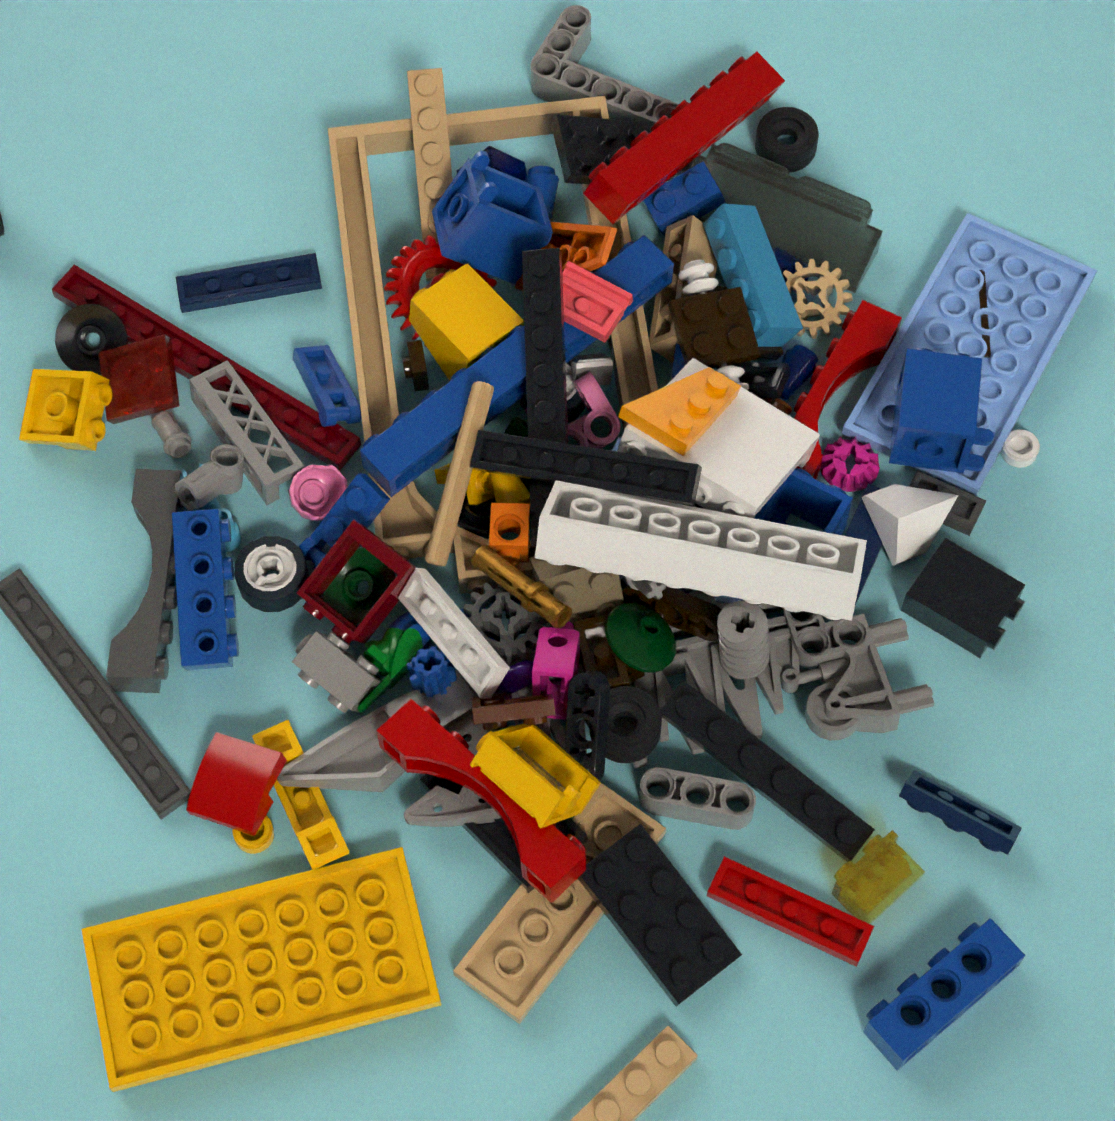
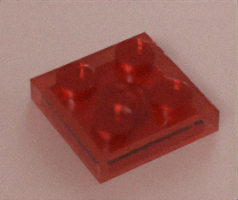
M163 334L99 352L101 375L109 379V386L112 389V400L109 405L105 406L107 421L117 424L180 406L170 337Z

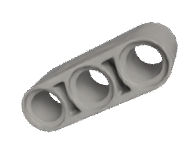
M654 767L647 770L640 780L639 802L646 812L653 815L739 830L751 822L756 804V796L753 789L741 782ZM652 786H661L668 793L661 797H655L647 790ZM692 793H699L706 797L707 801L702 804H694L687 799V796ZM732 800H738L746 806V809L741 812H735L728 808L727 803Z

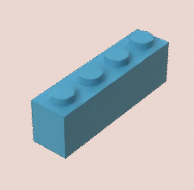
M722 204L703 223V227L727 289L741 287L758 347H783L803 329V326L756 206Z

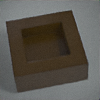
M422 340L407 342L409 356L402 357L405 379H413L415 392L429 390Z

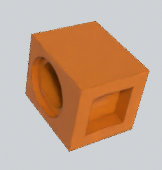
M491 503L489 547L512 565H516L519 562H528L530 504ZM506 532H514L519 535L513 540H506L501 537Z

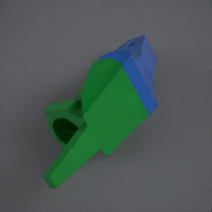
M409 611L391 623L380 641L371 640L365 644L367 649L363 653L364 657L378 667V673L382 676L384 675L385 678L357 707V711L361 714L389 688L391 690L408 673L407 663H410L412 658L417 656L418 650L422 648L426 650L430 647V636Z

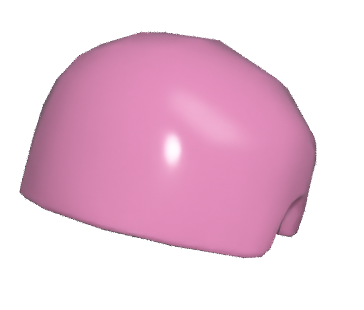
M312 464L306 466L293 476L288 490L291 506L305 519L322 521L346 490L348 484L347 479L333 465Z

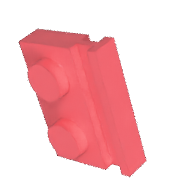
M568 261L565 270L562 272L564 322L605 343L623 317L628 305L630 306L633 302V294Z

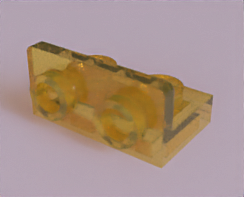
M893 830L884 838L880 834L876 835L863 848L862 852L865 855L857 863L854 864L849 860L834 875L837 881L831 894L854 917L869 924H872L919 881L925 873L896 843L899 836Z

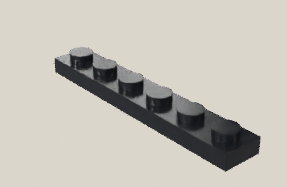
M478 430L470 466L477 471L555 483L557 480L692 506L695 505L702 467L699 464Z
M684 680L660 709L663 719L849 863L853 860L875 830Z

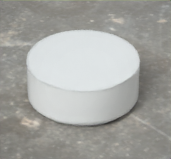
M1012 430L1003 445L1001 456L1006 463L1013 467L1023 468L1030 466L1036 460L1039 453V441L1033 433L1027 430Z

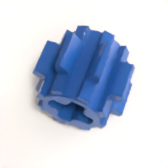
M431 646L430 649L424 650L422 648L418 650L417 656L413 657L410 663H407L412 690H418L420 693L424 692L427 698H433L436 694L441 696L446 694V688L451 687L452 682L457 681L456 671L453 668L454 665L442 651H438V647Z

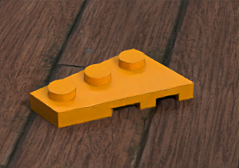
M708 367L623 405L618 417L684 456L738 396L741 385Z

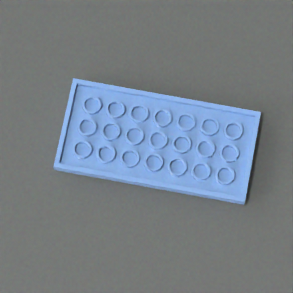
M967 213L844 424L842 434L851 439L856 436L858 442L864 445L869 443L871 448L889 456L896 388L907 348H926L933 352L947 354L964 353L971 357L983 358L977 427L990 429L994 433V439L988 446L973 444L970 454L981 455L985 459L983 469L981 471L964 470V473L913 467L977 496L1005 441L1013 430L1093 282L1097 270ZM979 270L985 271L987 308L980 309L979 291L983 287L984 276ZM988 314L989 329L981 327V315ZM982 335L990 336L991 356L989 358L985 357L987 344L982 339Z

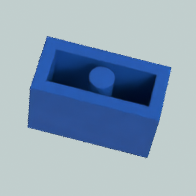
M704 161L663 184L643 200L664 237L667 226L692 215L698 219L726 203Z

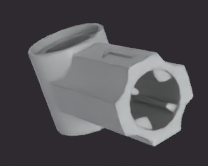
M228 444L215 447L211 451L210 461L175 483V494L179 497L181 505L192 511L200 509L220 494L227 495L238 492L243 482V451L234 445Z

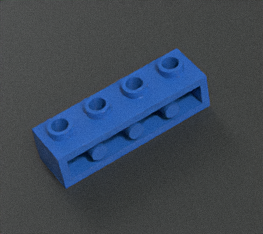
M219 509L172 512L181 667L187 671L233 667V657L239 656V643L237 633L231 634L230 618H236L235 596L228 594V580H234V566L232 557H226L225 542H231L230 520L224 519Z

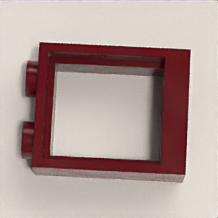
M353 519L298 590L297 594L306 601L302 607L319 620H322L325 616L335 624L331 630L348 644L352 640L366 644L399 601V595L417 567L368 528ZM361 545L398 575L357 626L323 599L321 595Z

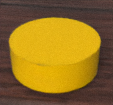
M268 816L264 818L255 836L235 829L232 830L237 846L242 851L250 854L266 850L274 839V828Z

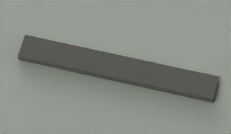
M19 568L1 580L0 609L160 820L187 802L191 790Z

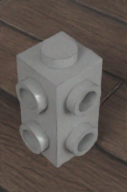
M315 631L313 635H307L296 648L297 656L292 663L301 669L298 676L315 689L319 685L330 693L327 700L342 712L346 713L348 709L359 712L357 707L383 681L376 676L379 668L362 655L358 659L354 658L346 651L350 645L331 631L327 636Z

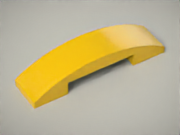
M289 720L252 735L256 745L281 752L287 760L285 765L304 754ZM277 780L275 781L273 786L312 870L350 853L319 787L282 786Z

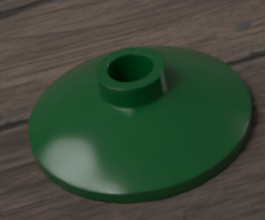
M358 548L322 594L323 599L354 624H360L396 578V574L368 550ZM363 581H367L369 589L365 594L360 595L358 593V585Z
M624 603L615 607L608 615L605 622L607 641L616 656L626 665L641 672L656 673L667 668L674 660L676 654L674 634L668 623L657 612L642 604Z

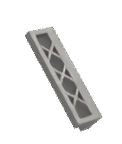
M227 360L189 379L191 400L223 445H234L243 451V473L265 504L269 505L280 499L279 485L292 479L297 472L304 468V465ZM224 375L232 383L229 392L215 390L210 385V382ZM232 402L248 405L251 409L249 417L233 416L230 412ZM251 429L266 431L270 436L268 445L251 442L249 439ZM272 455L286 458L291 466L274 474L268 462Z

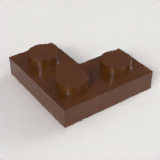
M512 693L493 695L491 699L472 698L474 725L482 724L484 730L507 727V721L523 719L524 725L542 724L548 722L547 716L556 715L553 694L512 698Z

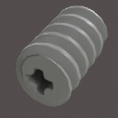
M745 601L732 602L725 606L718 615L717 627L721 665L728 675L736 679L747 680L757 677L765 670L769 663V623L764 611L755 604Z

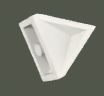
M893 484L864 495L861 498L894 566L927 552L959 495Z

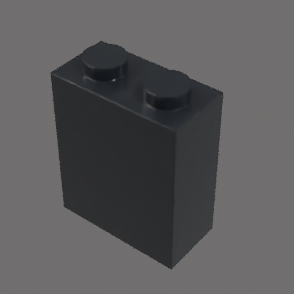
M945 538L906 593L901 611L978 658H981L987 647L995 650L1006 632L1005 629L1001 628L1007 618L1014 621L1024 606L1025 601L1020 599L1025 584Z

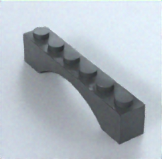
M136 469L131 503L139 522L150 537L153 552L152 573L147 592L138 611L126 627L111 640L106 677L114 692L160 693L161 680H166L168 677L169 660L165 656L166 644H171L173 640V622L169 621L170 611L177 608L176 586H174L176 573L172 512H184V506L181 505L179 497L175 494V483L183 479L181 470Z

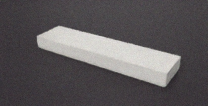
M415 568L398 599L481 699H491L510 667L425 568Z

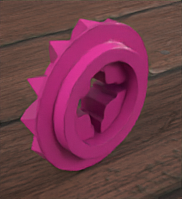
M856 436L851 440H843L840 437L836 442L827 444L822 454L820 470L824 479L830 485L837 486L846 492L861 491L867 487L868 483L872 484L878 476L880 469L878 454L874 453L869 443L864 445L858 442ZM850 454H853L856 464L851 469L850 474H847L844 461L847 460Z

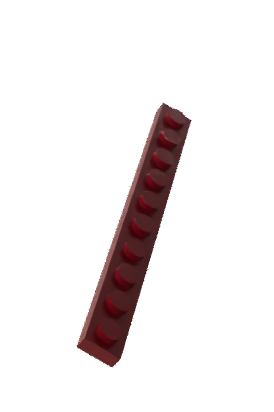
M73 265L51 289L55 298L71 308L83 304H99L111 309L123 321L130 344L187 379H191L228 360L282 436L324 463L333 465L339 471H341L361 446V439L357 435L337 423L335 426L323 427L320 423L319 412L78 266ZM226 375L210 382L213 389L225 392L230 391L232 384ZM232 402L231 406L249 416L251 409L248 405Z

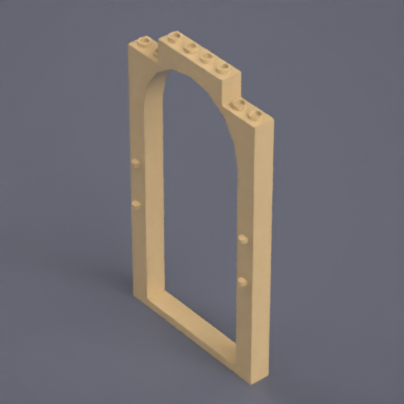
M605 96L446 114L449 146L553 134L550 122L556 114L609 119ZM411 118L328 128L364 441L374 434L383 433L392 426L393 421L399 416L367 156L414 150ZM581 184L582 191L584 192L589 185ZM583 194L588 225L610 226L617 229L607 260L608 263L617 256L625 244L631 242L627 215H624L616 223L612 224ZM642 305L618 323L608 338L620 409L623 405L658 390ZM622 420L623 430H625V427L629 424L624 420ZM368 473L369 477L390 498L374 520L375 535L407 560L409 558L425 557L437 511L417 491L414 481L393 497H390ZM457 526L450 553H455L460 594L468 593L471 595L474 591L483 595L484 583H488L493 589L498 588V583L471 564L472 557L477 549L481 546H489V539H485ZM529 541V558L535 557L536 549L531 546V541ZM530 560L514 565L534 581Z

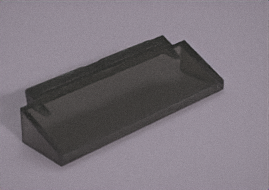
M721 143L718 146L712 144L707 157L700 155L682 169L680 174L704 161L726 201L724 204L756 206L777 261L796 268L795 263L799 262L803 268H807L810 259H814L816 267H821L822 263L826 260L829 262L830 272L836 268L841 269L842 275L839 281L848 279L850 287L846 290L856 293L878 253L883 232L869 225L873 209H871V204L867 200L808 176H803L799 179L789 175L786 167L728 143ZM719 207L698 219L704 223Z

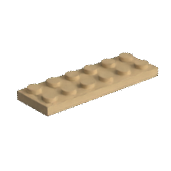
M602 783L582 813L572 819L588 837V841L583 844L586 850V864L639 824L643 826L656 844L666 834L664 826ZM578 879L552 904L535 888L528 894L527 890L520 885L453 970L454 976L520 1024L601 919L604 912Z

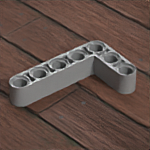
M580 5L569 6L561 13L530 64L531 89L534 95L549 102L605 96L609 119L645 122L650 124V128L662 116L672 117L670 115L671 112L679 104L577 64L591 41V13L587 8Z

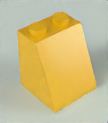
M468 263L457 270L448 271L439 282L428 289H420L412 297L410 303L409 321L449 381L458 370L462 368L467 369L477 362L480 355L487 348L496 347L506 340L508 334L519 325L524 326V320Z

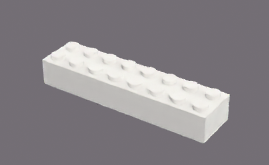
M556 480L539 517L535 558L546 560L553 565L567 564L582 567L593 573L607 572L623 575L633 581L648 580L663 583L665 586L674 589L688 588L703 591L710 596L724 595L742 599L750 604L764 603L780 606L790 612L805 611L820 614L831 620L845 619L852 621L867 540Z

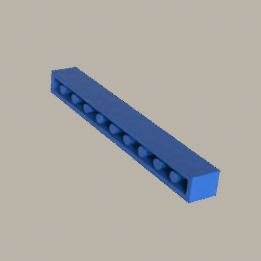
M643 235L634 243L628 242L625 244L616 257L606 263L605 266L597 268L591 273L633 294V302L624 311V315L619 321L620 323L672 283L674 263ZM564 322L566 363L597 339ZM523 325L515 327L508 334L507 339L498 346L487 348L480 355L478 361L469 368L458 370L451 377L450 382L440 390L429 392L422 399L421 404L412 411L401 413L393 421L392 426L383 433L374 434L365 441L360 449L362 466L390 497H393L455 449L471 387L474 382L482 381L494 386L485 425L527 394L525 329Z

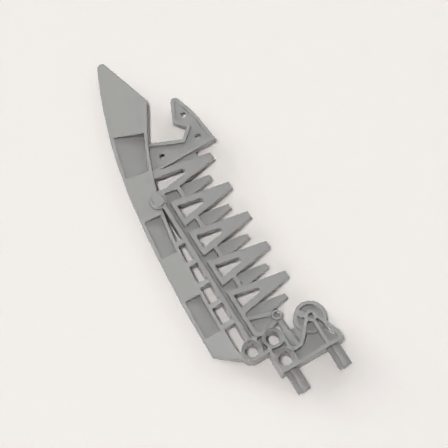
M697 590L688 593L713 603L721 609L730 604L715 602L714 596L707 595L703 591ZM764 603L755 605L759 606L765 614L784 610L783 616L767 619L769 623V663L765 670L757 677L747 680L743 679L744 689L738 690L727 672L722 668L718 639L707 641L697 636L676 641V654L674 660L667 668L656 673L644 672V677L631 683V687L639 688L648 693L655 700L659 709H661L673 694V690L666 677L685 673L686 683L724 712L725 697L741 726L758 739L762 738L763 733L756 682L776 715L784 711L781 688L787 693H793L797 691L800 684L821 680L823 685L816 687L809 694L805 709L806 723L813 733L820 738L830 741L842 740L851 736L855 731L885 733L897 730L900 714L934 706L933 692L927 684L893 692L876 647L909 639L907 625L902 618L868 626L863 613L853 616L852 621L840 619L824 622L820 614L805 611L790 612L780 606ZM802 616L807 620L799 621L794 619V617ZM670 626L675 638L690 634ZM843 640H852V641L856 642V644H851V645H849V644H846V643H844V642H842V641H843ZM526 648L527 659L525 660L534 662L535 651ZM816 649L819 652L812 654L806 652L805 650ZM518 654L512 655L511 664L507 665L510 667L523 660ZM580 655L578 674L584 673ZM457 670V681L452 682L451 687L446 688V694L442 696L436 694L433 697L427 698L424 692L420 693L418 690H412L340 729L285 765L277 781L280 785L289 787H319L320 789L384 792L406 771L380 748L376 730L410 699L414 700L421 708L424 705L430 707L439 717L440 725L449 733L454 730L463 738L470 736L472 739L470 742H467L469 745L468 750L474 755L478 752L476 745L486 733L499 731L500 729L484 730L482 724L474 725L472 698L479 696ZM549 676V681L555 685H560L561 677ZM532 684L512 693V698L533 696ZM584 684V691L589 692L587 684ZM497 689L493 695L506 693ZM587 706L582 707V711L591 710L587 709ZM622 716L615 720L614 727L621 733H630L635 730L637 724L633 718ZM547 718L548 722L535 724L550 738L552 733L556 743L564 749L566 730L559 719ZM663 718L660 742L669 740L668 722ZM523 719L515 720V726L523 724ZM582 719L579 724V731L584 739H586L585 722L589 728V721L586 719ZM681 733L693 755L705 752ZM647 757L632 763L634 768L647 766ZM436 786L404 812L407 824L430 827L463 826L465 823L472 822L475 824L495 822L494 819L501 817L487 802L479 803L481 797L464 786L459 794ZM436 807L443 808L440 812L434 811Z

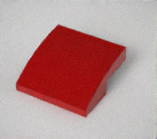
M216 732L197 771L186 811L190 815L255 836L273 804V800L268 794L286 764V758L281 752Z

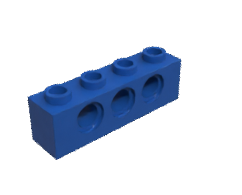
M991 918L981 926L976 922L972 923L958 936L957 939L961 943L951 952L946 947L940 950L927 963L931 968L920 978L916 973L912 974L897 988V991L900 993L897 998L890 1004L883 999L867 1013L866 1017L870 1021H868L863 1033L897 1071L1012 973L1026 956ZM966 957L975 959L980 964L981 971L977 973L968 971L963 966L962 959ZM934 983L946 985L951 992V997L947 999L937 997L933 993L931 985ZM903 1009L916 1011L920 1016L921 1023L918 1025L906 1023L902 1019L900 1011Z

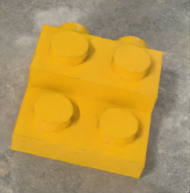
M33 369L19 440L29 444L58 445L65 449L96 451L97 442L104 438L106 432L105 424L102 421L104 406L109 405L112 400V389L109 386V379L92 371Z

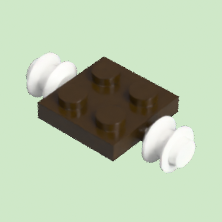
M704 260L691 261L684 265V270L678 275L680 280L688 281V285L683 288V294L689 297L670 300L668 305L684 363L686 365L694 358L710 368H717V372L748 390L749 385L739 381V377L745 372L744 369L732 365L757 360L760 356V350L741 287L712 292L719 284L717 279L709 278V274L714 270V265L705 263Z

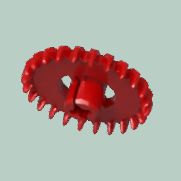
M429 235L424 239V243L419 239H414L411 247H402L400 250L401 256H395L391 260V264L397 268H391L386 272V277L392 278L394 281L388 282L384 286V291L395 292V294L387 299L386 305L396 304L399 306L391 315L392 319L401 316L406 318L400 327L401 331L412 326L409 321L410 303L412 297L420 290L419 282L422 274L433 268H445L450 271L464 266V264L443 257L439 242L436 243L435 239ZM474 269L492 288L497 285V281L488 278L487 273ZM446 273L436 275L425 288L428 289L439 282ZM415 329L411 340H416L419 337Z

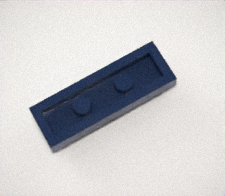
M915 770L899 794V797L905 799L907 804L914 810L922 813L929 812L942 819L948 828L956 832L968 833L979 839L982 846L994 852L1001 851L1008 855L1022 827Z

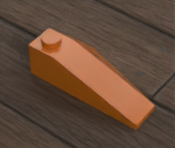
M550 222L553 234L547 246L541 249L559 248L561 250L562 272L565 270L568 261L589 272L606 265L617 232L616 228ZM523 274L515 285V289L523 291Z

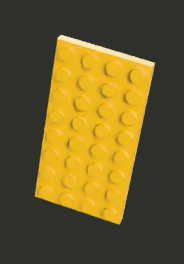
M403 847L81 929L109 1088L112 1092L441 1006Z

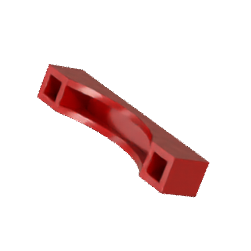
M862 300L856 312L850 310L841 328L844 333L840 339L834 337L826 353V357L829 359L824 366L819 364L811 377L810 384L813 385L808 394L802 392L794 407V412L797 413L794 419L818 433V420L824 406L835 391L850 378L880 364L899 331L902 317L865 300ZM819 439L809 461L803 468L796 467L805 470L814 479H817L823 458Z
M410 699L376 730L380 748L407 773L429 774L449 779L470 789L485 800L502 818L514 839L520 857L522 877L552 904L586 871V850L582 843L571 834L565 836L555 827L556 823L539 828L536 818L530 816L482 773L480 766L473 768L470 766L475 755L468 750L469 745L458 732L452 730L449 733L440 725L439 717L430 707L424 705L421 708L414 700Z

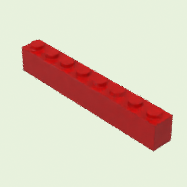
M758 51L746 60L741 56L730 66L728 74L723 70L710 82V88L703 85L692 95L690 103L683 100L671 112V118H668L666 115L662 116L651 127L650 130L652 132L650 134L644 130L632 141L630 149L623 146L609 160L611 164L607 165L605 162H602L591 172L588 177L592 182L583 194L612 224L616 223L768 102L782 86L785 80Z

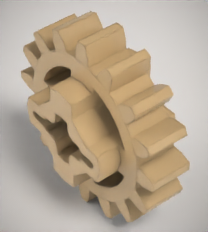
M810 259L807 268H803L799 262H796L797 272L792 274L785 270L783 274L787 280L786 285L789 293L791 294L793 290L797 294V302L794 306L803 326V329L797 333V336L801 337L805 330H809L812 339H816L818 330L821 329L829 336L831 335L829 326L834 324L841 328L843 324L839 318L840 314L847 315L850 311L844 303L853 301L852 294L843 292L850 287L848 279L839 281L842 275L841 269L836 268L830 272V265L826 260L822 263L821 267H816L814 259ZM807 277H820L817 281L804 280ZM835 288L837 301L833 308L829 303V296ZM803 290L813 296L818 294L823 308L814 302L808 303ZM820 316L822 318L818 321H806L808 317Z

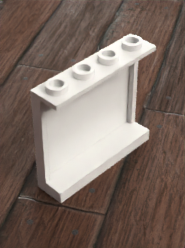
M692 358L667 385L706 369L708 366ZM741 387L738 396L684 456L631 424L625 427L617 452L699 464L702 467L695 500L696 504L707 510L755 518V515L797 466L803 468L809 461L820 434Z

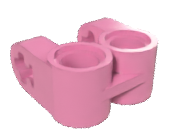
M588 372L574 380L573 383L589 413L568 425V436L574 438L578 446L602 449L618 437L620 421L597 380L591 372ZM602 418L608 422L610 427L608 436L598 438L592 433L591 423L593 419Z

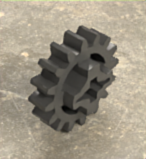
M484 583V594L481 595L473 591L471 593L473 605H464L465 616L499 655L504 656L507 664H511L512 655L518 654L522 660L527 659L526 648L536 651L539 629L545 627L544 624L547 621L535 611L528 612L522 606H519L521 601L500 585H498V588L493 589L488 583ZM502 611L505 612L506 619L509 622L508 631L504 630V624L501 621ZM520 634H524L521 638L517 639Z

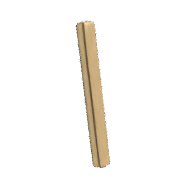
M482 381L474 382L471 387L426 552L425 561L435 566H445L447 564L473 469L470 466L478 430L484 429L493 396L494 386Z

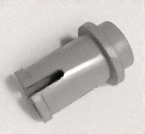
M163 411L157 414L152 419L151 424L164 443V452L173 458H181L187 455L191 450L192 441L189 434L181 430L172 412Z

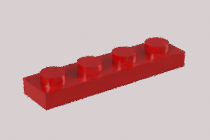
M725 856L706 895L717 902L856 967L875 927Z

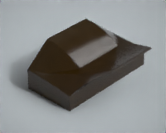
M608 615L574 621L575 630L580 632L579 655L584 672L594 670L602 673L607 678L610 689L620 686H631L633 681L645 676L644 672L626 665L611 649L605 634V622ZM587 684L590 696H594L595 690L589 688V685Z

